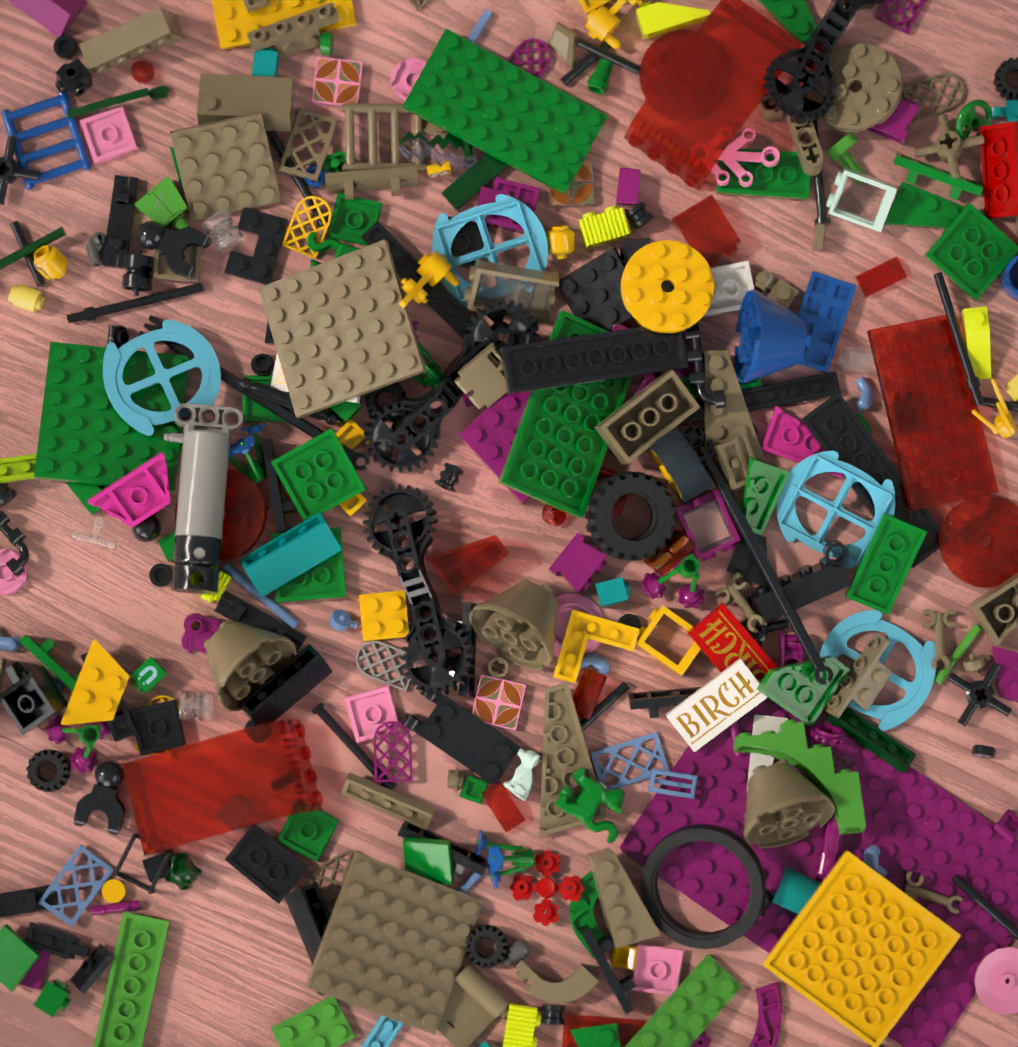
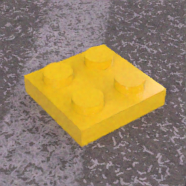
M405 590L359 595L363 641L403 638L409 633Z

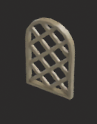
M946 72L905 86L902 93L904 98H908L907 92L912 95L911 100H914L915 96L923 100L919 113L914 119V122L951 110L959 105L964 97L965 89L959 77ZM946 76L944 81L938 79V77ZM949 76L956 79L955 85L947 83ZM932 80L929 87L922 84L924 82ZM934 81L942 84L940 91L931 88ZM945 85L952 88L950 96L942 93ZM916 86L914 92L908 90V88ZM919 86L927 89L924 97L917 94ZM955 90L962 93L959 100L952 97ZM930 91L938 94L935 101L927 98ZM940 95L948 99L945 106L937 103ZM951 100L956 102L954 105L948 107ZM925 101L933 104L931 111L922 108ZM935 106L942 108L941 110L933 112ZM921 111L927 114L918 118Z
M349 850L339 853L336 857L306 873L311 883H314L311 877L318 878V886L321 879L329 881L327 890L320 888L322 892L326 893V905L338 899L339 893L330 891L332 882L340 885L343 884L349 864L351 863L352 853L358 851ZM349 853L348 859L340 858L342 855ZM335 860L334 868L326 866V864ZM338 860L347 862L345 871L336 869ZM321 868L319 876L311 874L312 872ZM324 868L333 870L330 879L322 877ZM335 871L344 873L342 882L333 880ZM329 894L337 896L327 902Z

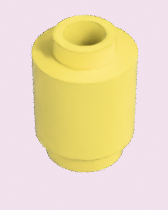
M14 284L8 301L13 303V306L33 313L37 309L41 310L45 297L42 296V291L23 284Z

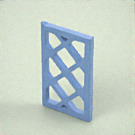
M657 732L590 753L600 782L605 785L604 778L607 772L620 778L617 784L608 786L609 789H617L649 779L651 771L648 768L653 758L662 762L664 768L662 770L670 771ZM654 738L656 747L653 753L641 747L643 741ZM629 745L635 747L630 760L618 755V750ZM638 750L651 756L645 768L632 762ZM604 753L612 755L606 767L598 763L596 756ZM615 757L627 763L622 775L609 769ZM630 765L643 771L640 777L630 780L625 778Z
M80 844L37 903L72 927L114 869ZM80 852H83L88 856L89 864L75 866L74 860ZM102 866L107 872L101 880L95 881L93 867ZM89 868L91 882L77 884L75 870ZM72 870L74 884L60 887L59 880L66 871ZM92 885L93 891L86 900L80 901L78 887ZM75 888L77 902L63 904L61 890ZM51 891H57L59 905L50 906L45 902ZM77 905L78 911L71 920L64 916L63 907Z

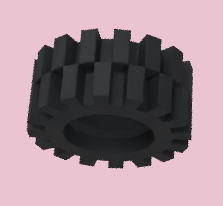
M1012 57L1002 62L994 74L993 84H996L995 90L1000 92L999 96L1007 97L1006 100H1018V87H1012L1007 82L1008 73L1018 71V57L1016 59Z
M393 383L366 393L365 404L369 414L377 416L376 407L383 410L377 404V398L383 392L393 394L396 403L399 404L401 397H407L404 388L399 383ZM386 415L382 418L384 422H392Z
M41 750L35 753L32 759L28 761L29 765L26 768L30 784L44 792H53L61 789L70 778L69 772L71 767H69L68 759L56 750ZM47 761L53 762L57 766V775L51 780L44 779L40 774L41 765Z
M481 925L468 935L471 938L470 940L466 939L465 944H468L465 950L473 964L482 968H492L503 961L507 954V939L497 927ZM489 937L494 940L496 949L491 955L485 956L478 951L477 944L481 938Z

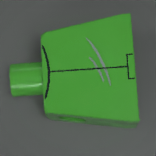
M169 176L164 178L135 203V206L151 221L159 222L165 230L173 226L178 231L191 226L184 218L189 209Z

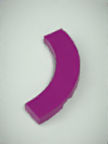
M778 982L755 989L758 1019L754 1036L748 1047H776L782 1020V1002Z

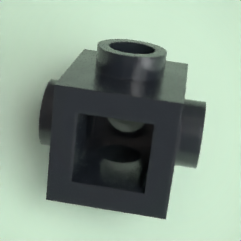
M79 58L69 64L62 65L55 72L56 88L61 94L65 93L70 100L76 96L83 95L87 89L93 86L92 75Z

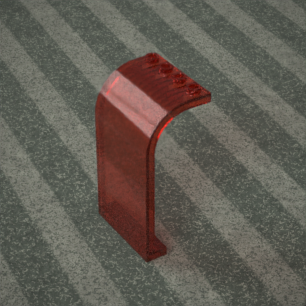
M721 0L649 94L630 124L624 139L632 147L646 153L649 159L663 165L669 173L680 177L687 186L699 191L727 146L769 91V89L763 88V85L767 82L763 79L767 74L766 68L781 53L785 54L790 49H799L803 44L743 1ZM777 70L776 77L779 78L783 71Z
M300 719L276 721L241 729L122 764L144 856L158 854L165 850L267 821L323 810L321 805L323 804V798L316 786L317 774L311 766V751L306 745L304 739L306 731L304 725L300 723Z

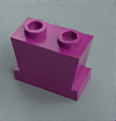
M901 99L896 110L886 121L880 125L878 123L869 127L866 130L905 145L909 133L907 130L919 113L920 107L911 99Z
M579 533L574 536L549 568V571L555 576L560 573L577 593L580 590L585 592L593 582L590 579L593 573L596 571L599 574L607 564L604 560L607 555L583 542L585 538Z

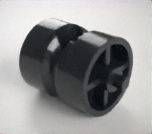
M137 250V254L124 255L123 269L126 270V273L122 277V288L134 291V296H139L141 291H152L153 277L150 276V273L153 272L154 257L143 255L142 250Z

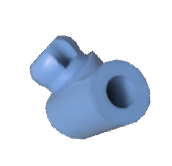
M0 633V650L15 651L21 646L20 638L17 636H12V638L3 637Z

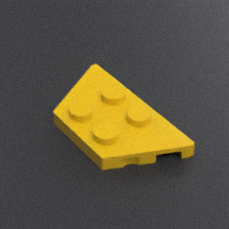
M94 639L61 721L62 725L114 720L130 676Z

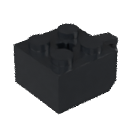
M16 662L5 669L12 686L0 694V701L22 735L37 728L68 706V702L44 666L29 673L19 662Z

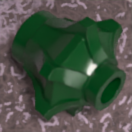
M177 854L171 857L170 871L165 880L166 883L177 885L179 890H188L193 887L192 883L197 881V877L202 875V870L193 864L189 854Z

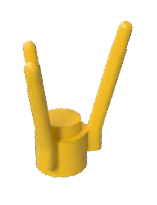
M993 378L991 383L999 400L996 406L1000 412V415L994 420L995 424L993 425L976 410H972V413L988 426L993 434L999 433L1001 437L1007 438L1017 431V426L1007 408L999 386Z

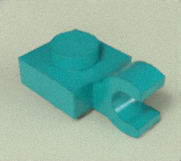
M1006 100L1004 102L1005 107H992V120L1006 118V123L1018 121V100Z

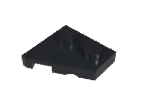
M754 533L767 556L766 537ZM741 535L726 572L733 575L741 573L744 575L742 579L758 586L768 584Z

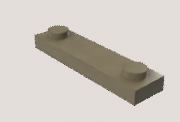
M350 772L341 791L342 795L425 830L428 829L435 812V808Z

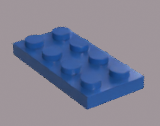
M812 271L798 312L799 316L807 318L808 326L806 333H810V345L805 347L803 366L828 373L857 285Z

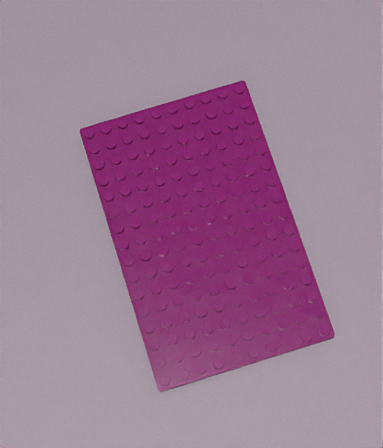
M768 697L738 719L740 734L752 733L754 715L783 717L788 720L795 719L797 722H802ZM823 709L813 726L831 724L826 721L830 714ZM804 724L807 749L812 745H824V743L817 742L810 737L811 727ZM727 727L695 752L688 745L671 770V772L698 776L695 799L656 793L621 843L620 850L642 866H645L651 851L664 837L680 828L694 824L720 826L734 832L745 840L744 825L750 753L744 752L742 755L735 756L730 727ZM848 736L846 743L840 746H831V751L848 765L847 767L841 761L840 765L834 768V772L836 774L839 770L844 769L858 772L866 827L862 833L842 835L840 858L847 850L864 863L865 850L871 845H876L880 849V854L878 855L879 865L888 871L884 878L902 892H904L906 885L905 875L910 871L912 872L910 879L913 883L918 881L920 875L924 876L923 883L918 887L947 897L956 895L963 899L962 902L957 900L952 902V907L959 910V913H952L944 905L915 896L917 903L961 936L887 1034L904 1047H940L976 993L974 979L979 964L989 953L996 949L1007 947L1013 938L1005 928L953 882L952 878L956 874L960 875L1018 928V840L1015 839L1010 843L993 828L994 824L912 767L909 766L903 774ZM825 744V745H824V747H830V746H831L830 744ZM832 753L833 765L835 766L839 763V759ZM774 758L773 764L780 761V759ZM795 768V769H796L798 772H800L806 779H808L814 786H816V784H815L810 778H808L803 772H801L800 770H798L797 768ZM667 776V778L665 779L668 781L692 784L691 779L678 778L672 776ZM663 784L659 788L689 794L691 793V789ZM818 824L809 830L810 835L786 845L773 848H759L757 844L752 843L751 847L757 854L764 870L766 889L772 897L786 866L819 882H823L827 874L817 873L819 857L823 850L826 824L822 827ZM691 841L671 850L662 861L658 877L729 926L742 917L750 898V883L743 864L730 850L709 841ZM772 902L771 906L765 909V917H758L755 924L743 936L770 953L798 914Z

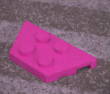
M163 451L101 490L89 498L88 503L106 511V514L114 518H119L130 527L136 526L164 508L172 501L165 453Z

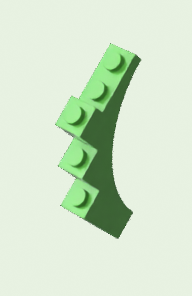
M795 719L786 720L783 724H780L778 733H775V731H764L761 735L742 733L735 737L733 742L734 753H759L780 760L786 759L790 765L810 778L822 793L832 801L839 834L862 833L864 831L866 822L858 772L844 769L839 770L835 774L831 746L824 747L823 744H817L807 749L804 722H797Z

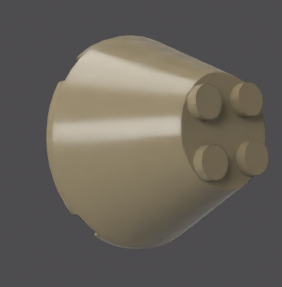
M524 578L520 583L475 606L469 615V620L480 640L486 646L490 643L497 648L499 656L523 668L541 670L545 665H549L553 658L559 604L552 596L553 590L545 584L539 586Z
M225 620L219 626V630L204 643L218 701L229 711H242L238 704L292 659L293 654H296L295 645L287 637L239 621L231 622L230 620Z
M780 760L767 767L760 765L753 769L754 774L748 781L744 838L748 845L752 846V843H754L759 848H773L798 841L810 835L809 830L818 824L820 827L824 826L833 816L835 808L832 801L790 765L788 760Z

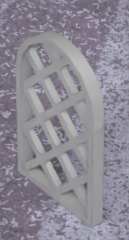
M374 640L360 646L355 660L361 673L370 679L378 680L405 692L407 691L411 679H408L405 687L402 680L405 677L404 675L401 676L398 670L406 662L404 661V663L396 666L393 659L398 655L403 656L406 654L405 651L388 645L385 642ZM374 643L382 644L384 646L377 649ZM372 644L374 651L366 654L364 647ZM389 648H392L399 652L392 655ZM386 649L389 657L381 660L378 652ZM362 650L363 655L359 657V653ZM376 653L379 661L370 664L367 656ZM365 658L368 666L361 668L358 660ZM391 659L394 667L386 670L383 662ZM419 659L416 660L413 668H416ZM380 664L383 672L375 675L372 667ZM370 668L373 676L367 674L364 670ZM396 670L398 678L390 681L387 673ZM385 674L388 682L377 677ZM400 680L402 687H399L392 683Z

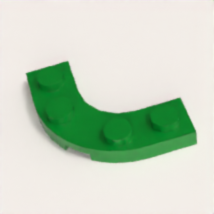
M591 870L581 879L584 891L580 893L581 897L578 901H570L569 913L576 936L594 958L579 928L587 924L597 940L605 937V934L599 928L594 918L593 907L598 898V893Z

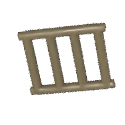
M342 104V112H345L346 163H343V171L417 166L418 172H426L427 166L424 163L423 142L419 139L414 141L415 163H401V146L399 143L400 113L411 112L402 108L403 104ZM354 113H368L369 163H355ZM377 113H391L392 163H378ZM413 114L414 136L418 132L423 135V119Z

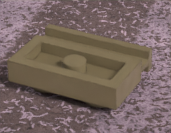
M742 434L714 446L731 490L746 484L749 456L755 458L747 435Z

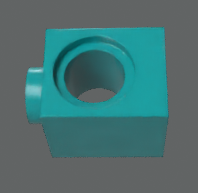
M267 47L254 52L251 76L277 77L279 54L274 51V48Z
M623 577L595 584L600 608L628 601V595H631L628 581L624 582Z

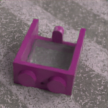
M718 489L677 507L676 516L686 538L689 539L688 542L697 559L702 558L704 562L715 557V551L723 548L724 552L737 547L735 542L740 541V538Z

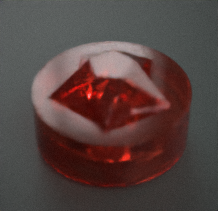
M139 60L133 64L131 75L137 83L148 84L153 80L155 71L150 62Z
M546 504L542 510V518L545 523L558 526L564 522L566 513Z

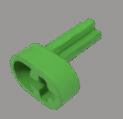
M852 132L848 133L826 151L832 160L837 159L843 168L846 167L866 174L847 151L858 141ZM852 178L857 185L862 182L860 180Z

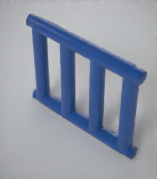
M58 92V96L10 112L9 110L1 111L8 135L17 137L14 154L20 168L29 170L27 163L76 147L80 159L42 172L39 181L23 178L27 190L35 188V184L80 169L86 171L92 168L75 117L68 118L66 111L72 109L65 93L61 94ZM61 104L65 117L17 133L13 120ZM66 126L69 127L72 139L24 154L21 141Z

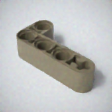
M764 95L760 101L761 117L766 121L783 119V111L780 110L776 113V108H766L772 98L765 97ZM787 115L785 118L802 170L807 175L816 176L822 171L824 157L813 122L808 123L807 120L802 124L795 121L791 122L790 115ZM808 139L811 143L805 144L801 140ZM810 154H812V160H813V162H812L811 160H809V155H810Z

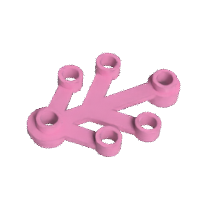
M729 127L721 128L719 134L707 144H695L690 150L691 161L698 166L705 165L716 177V182L720 186H726L729 183L730 175L727 171L721 170L713 160H722L739 178V183L743 187L751 186L753 176L750 172L745 171L737 161L762 162L767 167H774L780 160V153L775 147H766L762 152L738 151L745 144H751L755 141L756 133L751 128L744 129L742 135L723 151L715 149L722 142L728 143L732 140L733 133ZM728 132L730 136L724 138L722 137V133ZM750 133L753 135V137L747 139L745 138V134ZM702 152L705 154V157L699 158L697 154ZM768 156H773L775 159L774 161L769 162L766 160V158ZM721 175H724L727 177V179L725 181L719 180V177ZM747 176L750 178V180L748 182L742 181V178Z

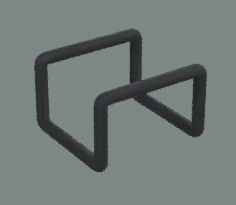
M133 834L113 872V876L121 877L148 891L149 894H153L155 892L154 888L170 856L174 852L140 834ZM136 838L167 853L150 887L119 872Z

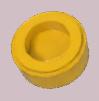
M111 879L103 885L102 895L106 901L116 903L125 897L126 887L122 881Z

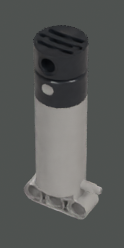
M184 403L176 408L173 415L175 423L180 427H184L183 434H164L165 441L182 443L173 563L178 566H173L171 590L190 594H218L220 570L215 568L220 567L230 431H235L239 428L243 421V415L241 411L232 407ZM187 410L191 414V419L188 421L181 420L178 414L179 411ZM204 412L212 413L214 422L206 423L202 419V414ZM226 415H235L238 421L237 424L229 425L225 420ZM190 576H198L201 582L200 585L191 583Z

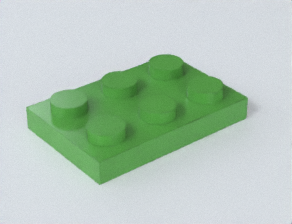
M331 996L271 1028L280 1047H337L355 1037L337 999Z

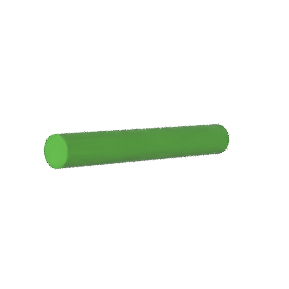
M973 625L949 657L950 666L948 670H945L943 666L935 676L934 681L937 684L941 685L978 636L982 630L979 626Z

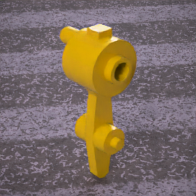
M618 0L610 10L604 5L598 10L594 8L586 18L588 22L585 28L590 31L588 35L594 40L598 38L601 42H607L613 49H619L621 43L612 33L618 27L621 20L615 15L627 1L633 6L636 4L640 6L643 1Z
M436 250L431 255L426 253L418 261L420 266L416 270L422 278L417 283L412 278L409 280L404 278L401 281L403 284L401 289L406 293V296L400 301L399 305L404 308L412 299L417 304L420 302L425 304L428 301L425 298L428 293L422 287L427 282L433 287L444 277L451 285L458 286L460 280L450 271L452 265L447 261L448 259L442 254L440 255Z

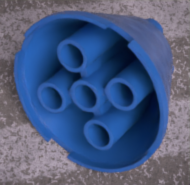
M753 289L747 291L743 297L736 326V332L740 333L739 346H735V370L739 382L748 383L798 364L803 365L805 361V347L810 345V333H806L808 326L807 318H802Z

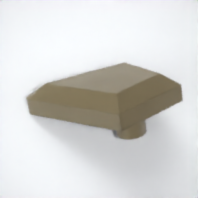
M558 22L548 43L571 68L575 64L577 34Z

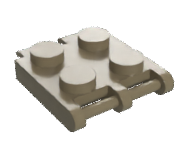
M494 343L488 345L457 372L460 376L454 381L464 394L473 390L467 397L478 410L484 405L489 408L507 392L501 355L496 350L497 346ZM491 352L500 360V363L493 357Z

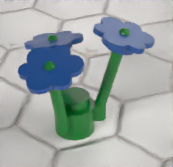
M265 423L252 424L249 427L241 428V431L247 430L248 434H253V436L241 438L229 448L228 460L232 461L242 474L244 480L248 479L251 485L267 478L265 473L266 465L258 438V432H261V427L266 426ZM254 444L258 461H253L249 453ZM236 453L245 454L249 463L245 466L246 470L234 457Z
M479 830L475 856H478L481 850H485L486 846L490 847L487 868L494 889L499 888L498 882H501L502 876L515 872H524L525 867L533 866L534 854L532 849H524L523 846L489 842L487 837L483 836V830ZM501 849L515 852H512L511 856H504ZM504 861H511L512 865L516 866L501 871Z

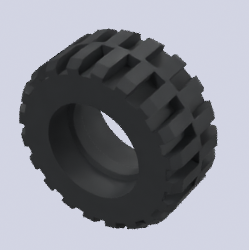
M618 472L600 481L601 484L593 489V495L588 502V511H585V518L588 521L586 529L587 532L591 533L593 543L597 544L604 553H608L614 558L629 561L643 560L646 557L650 558L656 555L658 550H663L667 546L665 544L666 541L671 540L674 535L672 533L673 527L677 526V520H674V515L677 514V506H673L672 501L675 499L672 493L667 492L668 487L664 483L657 481L656 477L642 472ZM626 494H636L643 497L647 501L651 512L648 528L642 535L634 538H626L618 534L611 522V511L614 503L618 498Z

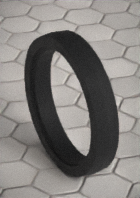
M694 824L670 833L653 848L642 873L641 891L645 908L652 921L667 937L688 947L713 949L734 942L755 924L764 904L766 881L764 870L757 854L739 835L716 825ZM691 841H709L730 850L740 860L749 878L750 898L744 914L738 921L722 930L702 932L683 926L667 912L659 896L657 878L665 856L677 846Z

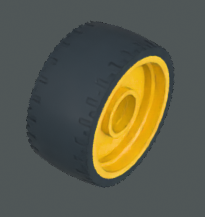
M677 428L660 437L648 448L662 475L682 502L693 499L712 485L710 477L700 459Z

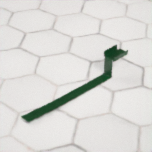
M165 85L151 88L150 90L144 88L70 109L66 112L68 118H72L145 96L153 98V101L167 98L169 91Z

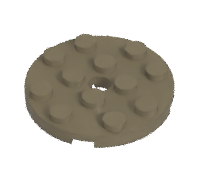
M865 43L846 45L831 52L829 63L835 79L830 84L836 86V89L832 91V93L836 94V97L832 100L834 104L821 119L829 126L844 132L867 131V128L878 123L880 125L886 121L896 110L903 92V79L893 57L882 48ZM860 82L862 84L861 90L852 92L850 86ZM813 89L810 92L811 100L822 104L824 97Z

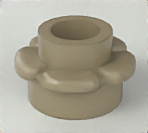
M458 768L448 771L447 781L448 788L457 791L458 787L463 785V773H459Z

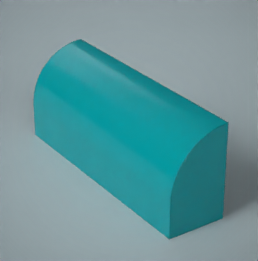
M319 512L239 560L260 596L263 597L340 552L342 549Z
M786 866L773 894L772 902L799 914L822 882Z

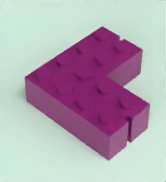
M531 391L510 395L506 392L459 434V438L498 480H500ZM506 487L522 505L530 498L525 494Z

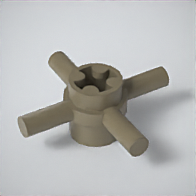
M946 114L938 116L941 134L937 138L935 145L914 149L915 157L937 154L943 163L949 165L951 178L956 179L960 177L957 161L961 157L963 148L984 144L983 135L961 139L956 132L950 131L948 117Z

